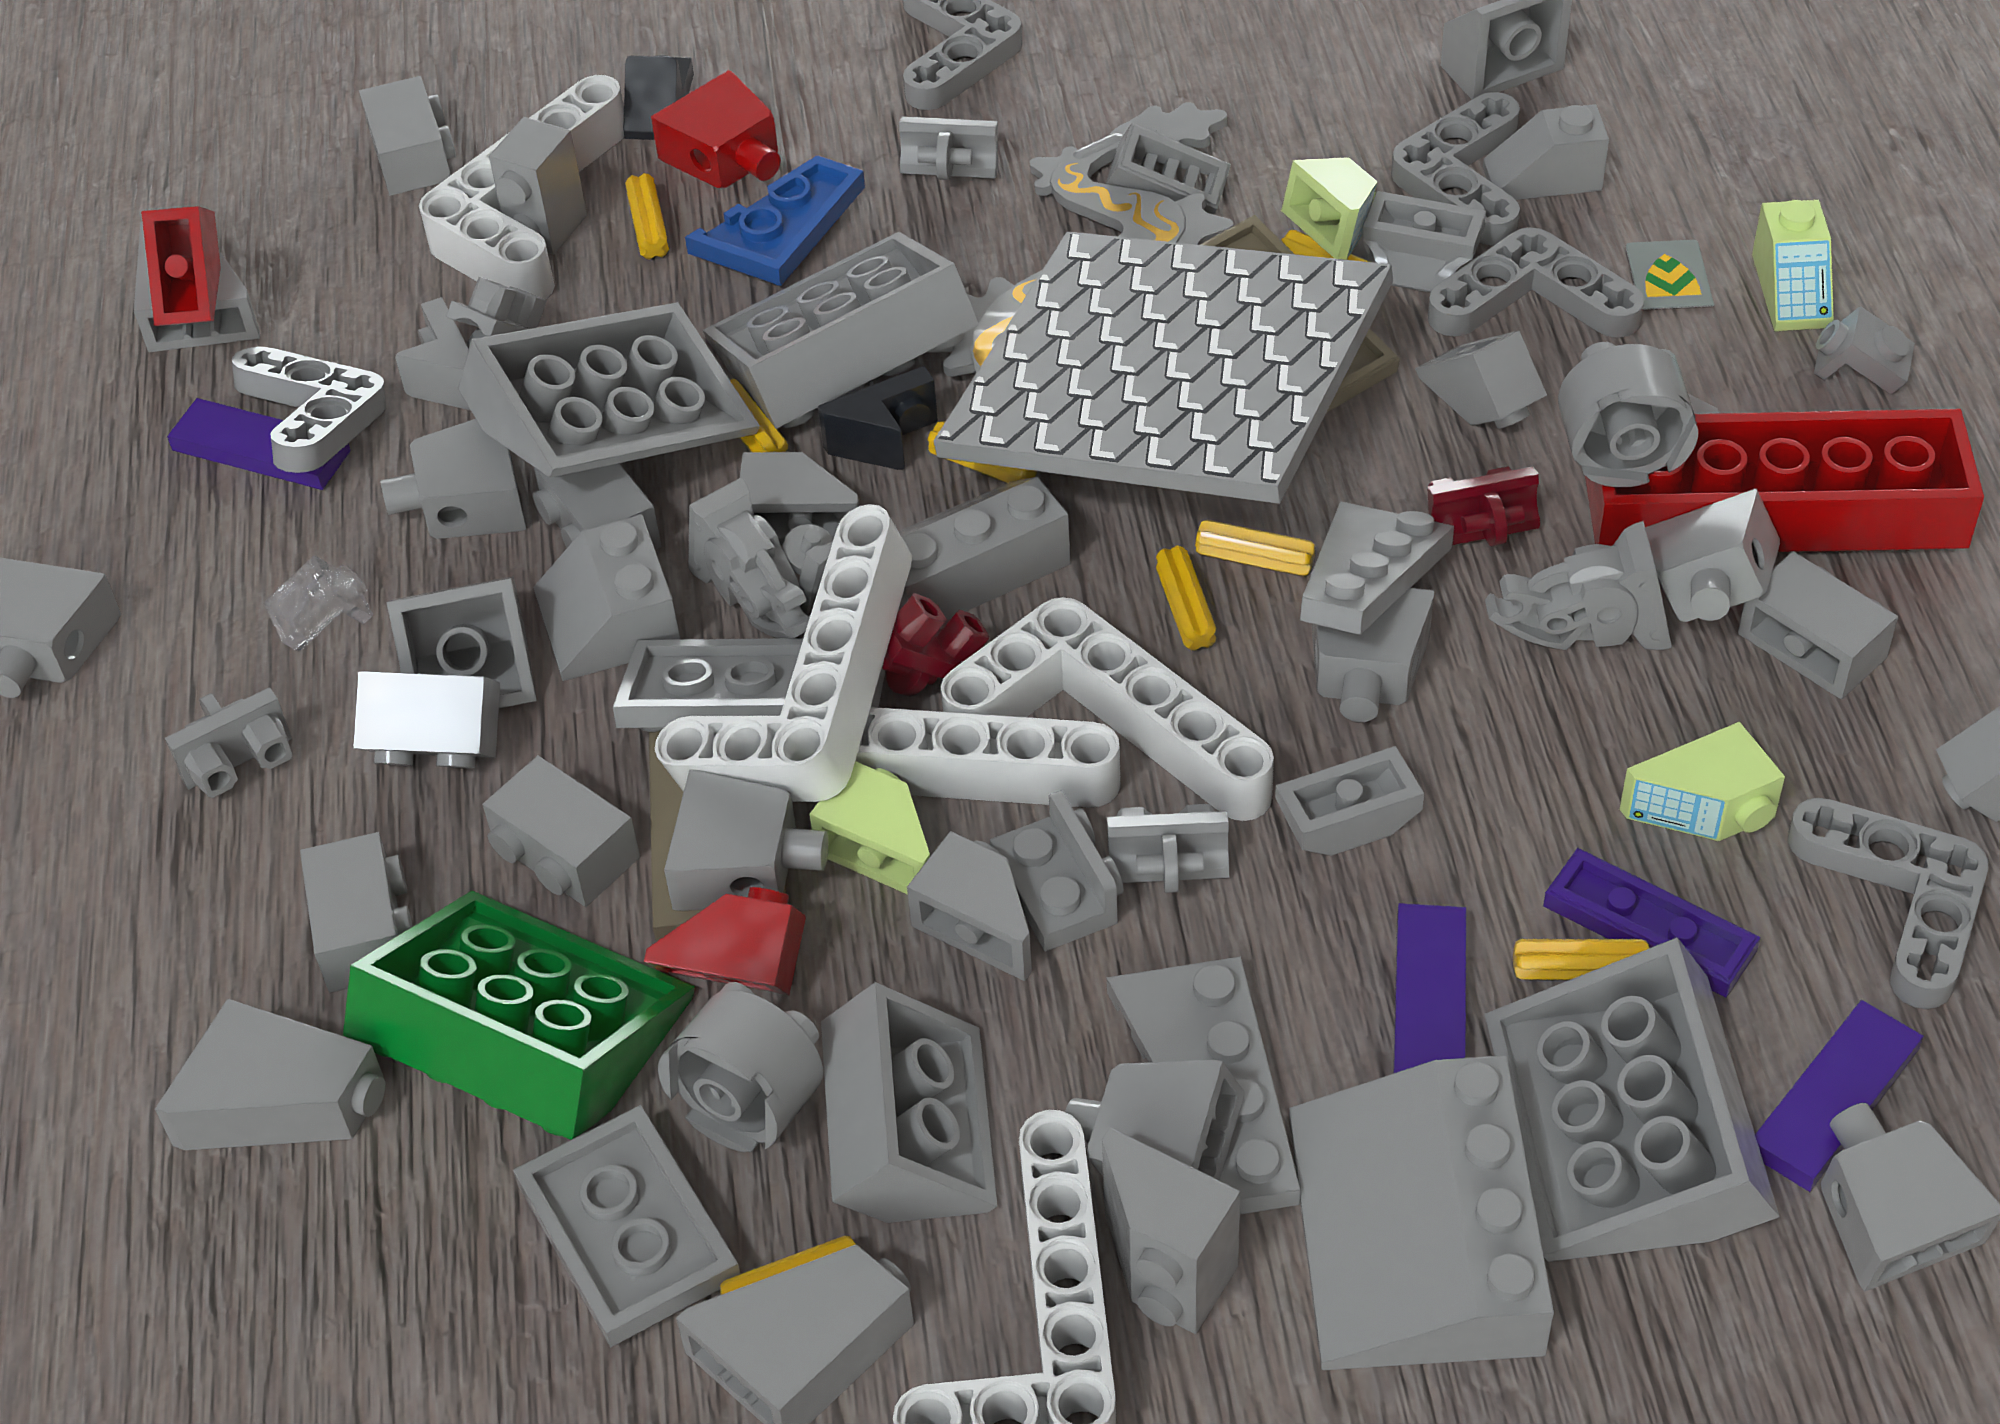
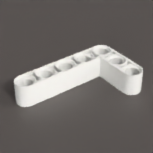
M593 75L580 80L530 117V119L571 130L579 172L624 138V107L618 81L606 75ZM506 134L426 193L420 200L419 208L430 252L437 259L475 281L481 277L508 288L511 286L542 299H547L553 293L555 285L544 238L534 230L501 213L489 155L508 135Z
M872 504L859 506L849 511L841 519L834 536L780 716H686L670 722L661 730L655 743L657 758L683 792L689 770H698L784 789L791 795L792 802L828 800L838 795L846 787L852 774L912 562V555L884 508Z
M1065 597L1054 598L1041 604L952 669L943 678L941 684L943 712L1028 717L1064 690L1215 809L1227 811L1229 818L1240 821L1253 820L1264 815L1270 808L1273 790L1274 756L1269 745L1098 614L1075 599Z
M881 669L855 761L873 769L881 768L893 773L901 781L907 783L912 796L1049 805V795L1062 790L1071 807L1091 808L1108 804L1118 795L1120 789L1119 738L1114 730L1105 724L1089 721L878 708L885 676V670Z
M1045 1110L1035 1113L1025 1121L1020 1129L1019 1137L1022 1184L1042 1373L934 1383L914 1387L903 1394L897 1402L893 1415L894 1424H994L1003 1419L1016 1420L1022 1424H1072L1065 1419L1077 1412H1090L1096 1415L1098 1419L1090 1424H1116V1398L1085 1140L1080 1123L1072 1115L1060 1110ZM1049 1153L1064 1155L1062 1158L1055 1160L1042 1158L1043 1155ZM1055 1215L1072 1217L1071 1220L1063 1223H1054L1047 1220ZM1064 1278L1075 1279L1081 1282L1079 1285L1071 1288H1059L1053 1285L1057 1280ZM1070 1344H1081L1089 1348L1087 1352L1077 1356L1059 1352L1061 1348Z

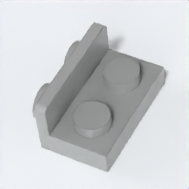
M1062 790L1049 795L1050 817L990 839V845L1008 859L1024 916L1044 952L1118 924L1117 895L1122 894L1124 891L1123 882L1115 862L1110 856L1101 858L1094 846L1095 835L1086 813L1081 808L1074 811Z

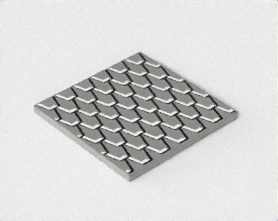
M1066 232L935 437L934 445L937 457L1280 503L1393 283L1392 264Z

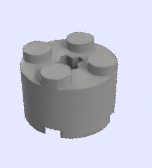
M1598 342L1584 350L1581 355V361L1567 374L1561 384L1558 404L1569 447L1574 460L1582 467L1583 474L1593 482L1610 487H1633L1650 482L1649 473L1659 470L1664 466H1667L1670 473L1681 466L1695 448L1698 439V428L1681 369L1675 354L1670 350L1658 349L1643 344L1615 346L1610 342Z
M729 982L720 992L708 1000L663 1053L658 1064L660 1083L670 1101L679 1092L685 1102L692 1108L685 1119L711 1140L740 1152H752L758 1143H765L766 1149L775 1143L821 1084L823 1066L814 1045L819 1038V1033L814 1023L802 1013L797 1011L784 1012L771 1002L756 996L745 985L738 982Z

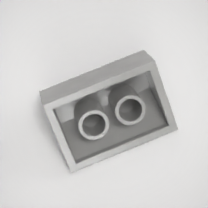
M1038 477L1006 483L900 530L899 533L912 555V562L898 611L912 594L916 593L930 598L939 606L948 620L959 609L968 611L1070 565L1068 513Z
M874 982L821 1021L832 1202L886 1223L988 1213L997 1207L980 1029L959 1018Z

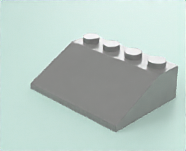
M897 232L704 329L703 332L707 341L733 378L740 382L777 429L781 426L790 428L806 422L814 415L813 410L818 408L819 405L864 389L865 383L882 374L892 376L906 371L915 363L914 358L931 349L943 350L958 344L964 339V333L978 326L979 323L955 264L901 232Z
M678 302L472 339L458 387L459 392L483 431L549 478L757 434L760 427Z
M1678 938L1485 1013L1494 1055H1507L1543 1256L1548 1262L1712 1242L1780 1217L1708 977Z
M1507 1055L1434 1060L1289 1108L1321 1370L1540 1357L1546 1355L1554 1310Z

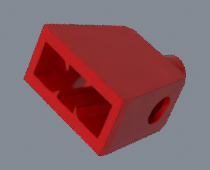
M727 70L651 116L658 159L716 188H727L749 173L760 181H767L777 173L780 167L781 158L778 154L775 122L771 110L730 70Z

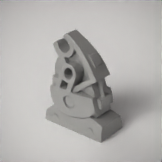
M741 477L689 505L688 568L692 574L706 584L713 581L717 591L730 606L739 603L751 625L761 632L775 638H795L806 632L810 616L805 615L799 606L807 601L804 592L800 589L797 577L780 546L775 531L764 518L759 515L753 516L750 492L744 479Z
M1643 521L1624 529L1613 546L1593 544L1575 548L1572 556L1564 557V562L1543 569L1532 578L1516 574H1506L1499 581L1503 599L1491 593L1485 599L1488 617L1491 621L1524 640L1542 646L1567 650L1576 640H1594L1595 647L1623 644L1633 634L1644 649L1664 650L1672 648L1657 570Z

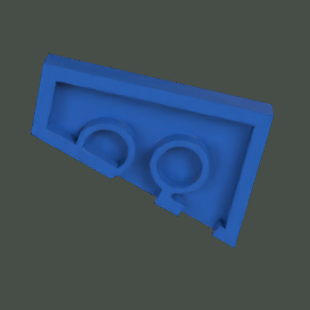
M817 155L768 185V195L747 208L737 204L724 212L725 222L708 232L698 228L685 236L687 253L781 286L865 188L863 170Z

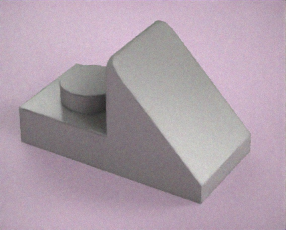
M442 297L422 303L421 308L426 327L418 329L421 345L400 351L395 356L404 391L407 395L414 398L470 410L458 390L469 349L454 320L446 317L448 308Z

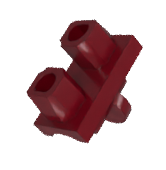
M1506 466L1488 470L1485 476L1454 481L1451 477L1431 481L1427 487L1429 515L1434 518V522L1454 526L1452 545L1486 539L1491 547L1505 544L1508 534L1540 528V516L1537 506L1539 474L1533 466L1516 470Z
M913 593L897 613L882 669L886 670V680L890 689L895 693L911 697L923 690L926 684H934L938 677L943 679L952 669L980 650L989 640L990 636L980 620L974 614L959 609L946 626L940 629L947 619L939 606L930 598Z

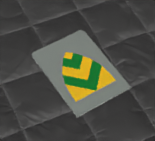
M1673 240L1626 244L1634 285L1642 292L1645 299L1643 310L1714 306L1698 241Z

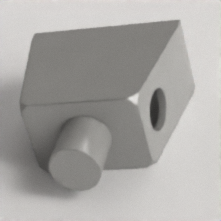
M476 419L414 439L410 444V451L415 473L380 480L388 515L422 508L429 535L436 539L527 530L510 451L485 433Z
M1757 488L1645 527L1658 579L1679 621L1688 622L1697 618L1706 621L1718 620L1727 614L1730 607L1759 598L1767 592L1780 545V538Z
M0 558V695L9 698L18 697L29 678L58 683L71 680L121 616L104 573Z
M1409 588L1361 635L1312 624L1317 692L1323 697L1341 699L1340 712L1345 718L1355 722H1367L1377 716L1379 703L1400 705L1408 701L1430 638L1434 590Z
M689 770L664 868L672 909L678 911L703 910L725 894L748 897L750 887L766 888L783 893L788 868L824 871L828 857L827 831L796 829L791 795L784 789L708 772Z
M1197 1060L1122 1063L1111 1070L1102 1101L1073 1098L1068 1103L1065 1113L1072 1115L1080 1123L1084 1133V1140L1086 1143H1089L1087 1158L1102 1176V1137L1110 1127L1220 1181L1245 1092L1223 1061Z
M1867 1103L1851 1106L1831 1120L1830 1127L1844 1150L1833 1157L1821 1181V1188L1858 1283L1864 1292L1986 1243L2000 1221V1203L1931 1124L1916 1121L1886 1133Z

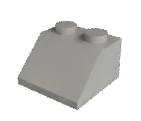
M1500 0L1444 23L1440 66L1471 99L1484 93L1500 92L1564 69L1572 0Z
M642 514L582 530L533 587L562 681L629 663L637 640H680L673 600Z
M514 576L393 599L386 602L401 673L478 676L500 682L499 708L537 701L527 637Z
M1109 1127L1102 1137L1104 1210L1131 1302L1137 1304L1139 1309L1148 1318L1164 1326H1174L1176 1324L1197 1334L1238 1267L1241 1191Z

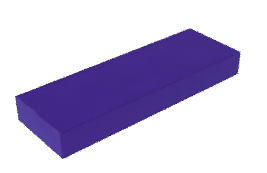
M199 398L195 399L167 436L172 451L320 490L324 489L351 451L348 443L329 461L316 470L300 473L283 471L273 464L271 442L272 430L283 420Z
M1580 848L1575 850L1545 892L1543 907L1607 939H1643L1647 941L1649 948L1678 938L1707 975L1711 991L1727 998L1756 954L1761 938Z
M1398 903L1393 1074L1434 1060L1465 1058L1466 907Z
M1860 1000L1756 1132L1755 1137L1763 1163L1810 1192L1828 1169L1833 1157L1843 1150L1841 1143L1830 1127L1831 1120L1845 1109L1860 1103H1867L1871 1110H1873L1918 1052L1924 1036L1865 1001Z

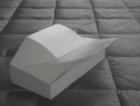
M1377 191L1363 226V240L1372 250L1376 263L1392 264V286L1431 293L1436 285L1454 274L1459 267L1473 260L1485 228L1486 210Z
M1393 746L1278 784L1275 788V798L1301 849L1332 856L1393 835L1423 810L1424 792L1397 747Z

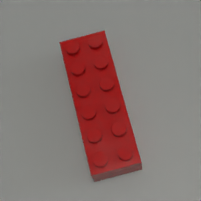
M1961 409L1694 414L1698 428V439L1695 448L1687 460L1670 473L1667 466H1664L1648 474L1650 482L1633 487L1605 486L1593 482L1585 476L1595 544L1613 546L1624 529L1635 523L1643 521L1645 527L1757 488L1780 538L1778 552L1964 549L1970 547L1984 500L1980 478Z

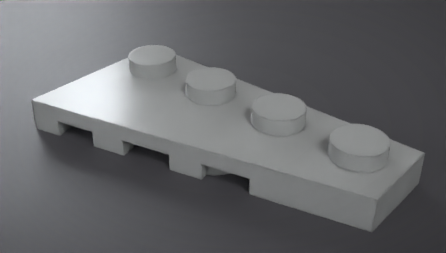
M1340 501L1303 593L1300 621L1361 635L1452 549L1454 526L1434 522V518L1431 515L1423 512L1406 511L1397 514Z
M1241 956L1106 977L1107 994L1117 1011L1121 1010L1131 1029V1038L1143 1059L1147 1058L1148 1062L1223 1061L1244 1090V1097L1220 1177L1221 1182L1241 1191L1240 1214L1300 1205V1186Z

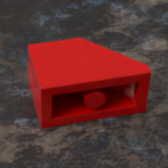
M200 206L141 211L154 326L214 321L221 270L215 211Z
M750 887L748 897L725 894L648 947L644 962L664 973L724 984L738 982L747 988L790 995L806 916L794 906L788 905L789 895L779 891Z

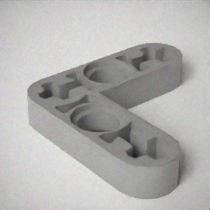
M902 0L903 8L910 16L948 36L946 40L918 58L904 70L905 99L914 108L932 110L944 106L1016 55L1021 49L1022 28L1020 18L1012 11L991 0ZM957 12H970V13H972V14L965 15V16H953V15H951V14L957 13ZM959 57L975 58L971 61L966 62L952 61L953 59Z
M1484 93L1403 140L1393 151L1391 170L1393 181L1415 198L1486 210L1485 228L1480 243L1496 245L1508 235L1518 230L1519 204L1511 195L1471 169L1468 165L1492 152L1518 130L1520 112L1518 102L1512 96L1505 93ZM1459 138L1468 141V143L1456 145L1444 142L1443 140ZM1445 188H1460L1468 193L1451 195L1444 193L1442 190Z
M1532 227L1522 228L1508 235L1436 285L1429 297V325L1436 332L1453 337L1463 336L1474 331L1530 290L1540 294L1603 335L1616 338L1626 337L1639 329L1645 300L1642 292L1636 286L1550 232ZM1485 277H1496L1505 280L1507 283L1501 286H1490L1481 283L1479 280ZM1573 277L1580 278L1588 284L1575 287L1565 285L1560 280Z
M268 347L243 349L232 357L234 387L238 392L298 407L297 410L271 432L273 464L283 471L300 473L316 470L323 466L386 409L384 380L379 374Z
M1813 798L1800 803L1793 812L1787 841L1791 851L1799 859L1813 865L1914 894L1890 973V985L1894 994L1902 1002L1915 1008L1931 1009L1946 1003L1953 993L1960 973L1988 872V858L1984 850L1966 838L1835 800ZM1815 826L1828 829L1826 836L1821 837L1813 834ZM1850 834L1858 836L1855 848L1847 846ZM1878 841L1891 842L1903 851L1905 857L1894 861L1884 860L1877 857L1870 850L1869 845ZM1919 854L1927 856L1923 868L1915 865ZM1948 865L1962 868L1961 875L1953 876L1947 873ZM1930 911L1943 912L1950 915L1956 921L1958 928L1949 932L1936 931L1924 923L1921 915ZM1923 952L1937 956L1930 981L1917 977Z

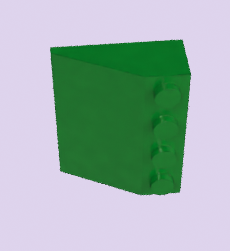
M471 890L350 965L343 1036L371 1045L374 1053L380 1056L391 1057L427 1074L429 1078L437 1082L447 1083L484 1100L491 1107L506 1110L541 1126L550 1134L572 1140L612 1111L693 999L695 986Z

